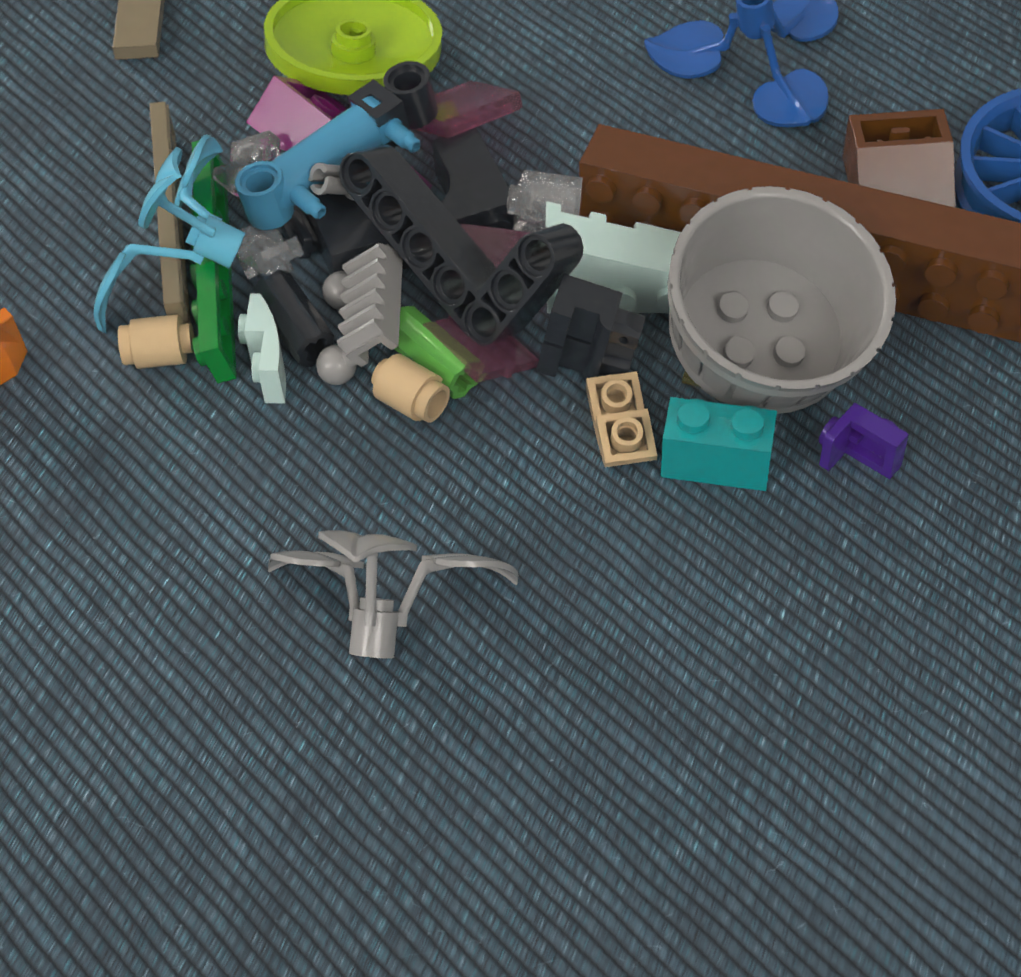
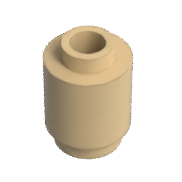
M180 314L131 319L130 324L119 325L118 347L124 365L134 364L137 369L186 364L187 354L194 353V331L192 324H184Z
M400 353L383 359L373 371L371 381L374 397L414 421L424 420L428 423L435 421L442 414L449 401L450 389L442 383L443 379L441 376Z

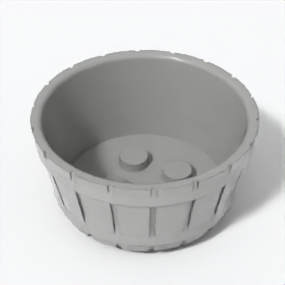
M753 187L752 190H738L717 198V202L712 201L700 209L690 219V224H686L673 249L667 280L670 306L669 332L673 348L681 365L689 377L709 396L721 403L724 402L738 406L750 405L762 409L777 410V414L804 409L819 402L831 393L834 388L846 383L857 375L878 353L877 351L881 349L890 333L893 324L891 319L895 315L896 295L895 287H892L894 283L892 272L884 253L879 251L880 246L861 223L855 222L856 219L844 209L830 201L825 202L822 200L823 198L805 191L792 188L785 190V187Z

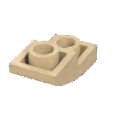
M637 371L586 378V392L604 466L612 467L657 460L658 455L648 408H644Z

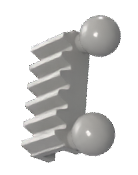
M378 243L343 264L342 269L344 271L330 274L323 283L322 293L325 301L332 308L338 309L339 314L345 320L338 324V329L344 336L337 340V345H331L323 349L316 361V369L319 376L328 384L342 385L347 383L354 376L356 365L363 367L368 364L369 349L377 344L382 343L390 350L399 346L403 258L388 244Z

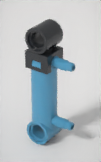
M414 61L402 62L392 66L383 78L384 87L373 79L348 96L350 108L271 162H253L240 170L235 178V187L251 226L259 230L277 229L291 219L294 213V205L316 219L322 218L326 213V207L313 194L310 186L313 184L323 185L324 182L309 181L310 170L316 163L340 165L342 159L348 153L382 145H389L394 148L399 146L411 153L418 151L421 142L410 129L422 128L430 124L438 113L429 69L424 64Z

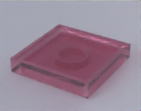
M468 81L435 94L438 107L436 118L430 124L415 130L444 138L452 137L520 110L523 107L520 91Z

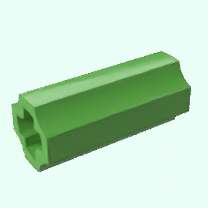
M414 306L400 308L399 346L394 349L441 376L443 379L442 383L450 389V397L452 399L464 397L480 380L483 369L479 366L480 361Z

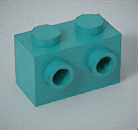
M670 397L662 442L661 477L766 491L777 410L762 409L750 405L738 406L707 402L701 399Z

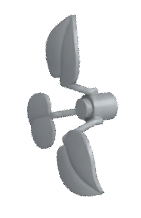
M341 530L318 531V539L323 540L344 555L330 552L290 550L270 554L268 572L287 564L327 567L343 576L346 582L350 607L348 621H352L349 654L371 658H394L397 626L407 627L408 613L427 574L454 567H483L500 573L515 585L518 583L519 576L515 567L489 557L463 553L423 555L422 561L419 563L397 612L393 611L394 600L376 598L378 553L404 550L417 552V544L381 534L362 536L355 532ZM367 557L366 596L360 597L359 602L354 568L364 569V562L360 560Z

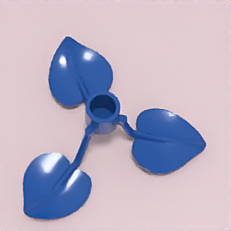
M736 0L737 13L729 14L730 24L725 38L722 30L717 25L704 20L686 22L658 36L644 38L647 53L659 68L675 77L693 79L713 73L721 66L720 52L730 48L736 29L739 27L741 32L750 39L763 38L772 76L775 80L762 84L754 93L752 102L754 112L758 118L766 124L776 127H802L818 122L826 114L828 109V90L825 82L820 76L808 69H797L783 77L780 72L771 31L776 32L780 38H785L789 34L792 39L799 42H809L822 38L834 30L837 25L838 6L836 0H777L774 3L773 0Z

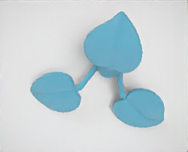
M204 135L195 146L180 181L173 204L168 201L165 192L169 185L176 179L181 178L178 166L183 154L181 148H174L162 164L155 184L144 200L138 219V226L147 229L158 206L192 226L186 243L194 246L193 251L140 244L126 245L110 266L97 291L94 304V319L99 331L107 334L106 308L118 276L132 259L139 254L188 259L200 265L205 257L228 269L232 265L246 233L222 222L221 218L211 214L192 197L193 183L201 170L212 158L223 152L215 138ZM183 203L196 212L198 216L195 217L183 210Z

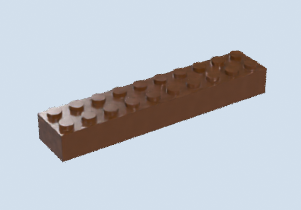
M598 124L579 162V216L589 218L591 211L606 215V222L634 228L635 223L640 222L682 232L686 224H690V219L712 201L717 202V198L743 189L752 190L753 187H785V190L792 188L823 198V201H830L856 219L855 222L861 223L880 246L879 251L884 253L894 280L892 287H895L896 312L1021 343V223L603 124Z

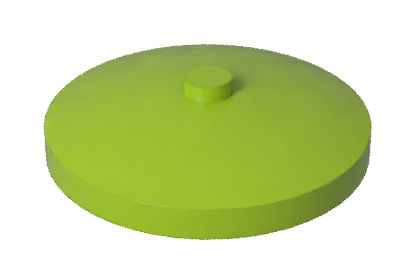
M279 0L271 7L265 18L264 47L271 63L288 78L296 79L304 86L319 91L351 95L373 79L384 87L383 78L385 73L392 66L402 62L414 61L422 63L431 72L437 65L441 55L442 27L436 14L421 0Z

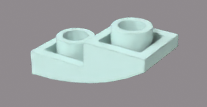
M250 293L247 314H240L238 320L240 344H247L251 360L252 379L254 383L261 384L264 402L285 403L286 374L276 324L262 295Z

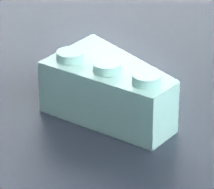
M546 201V227L561 223L568 224L576 229L582 238L583 256L579 264L570 273V276L622 292L619 304L621 309L634 313L669 314L667 280L673 249L681 232L636 222L634 228L606 222V215L591 211L589 218L561 212V204ZM558 289L547 301V313H551Z

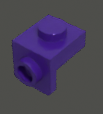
M854 402L840 418L834 416L824 426L819 436V444L822 445L819 466L829 471L846 453L886 478L891 479L902 466L909 434L898 428L892 421L881 418Z

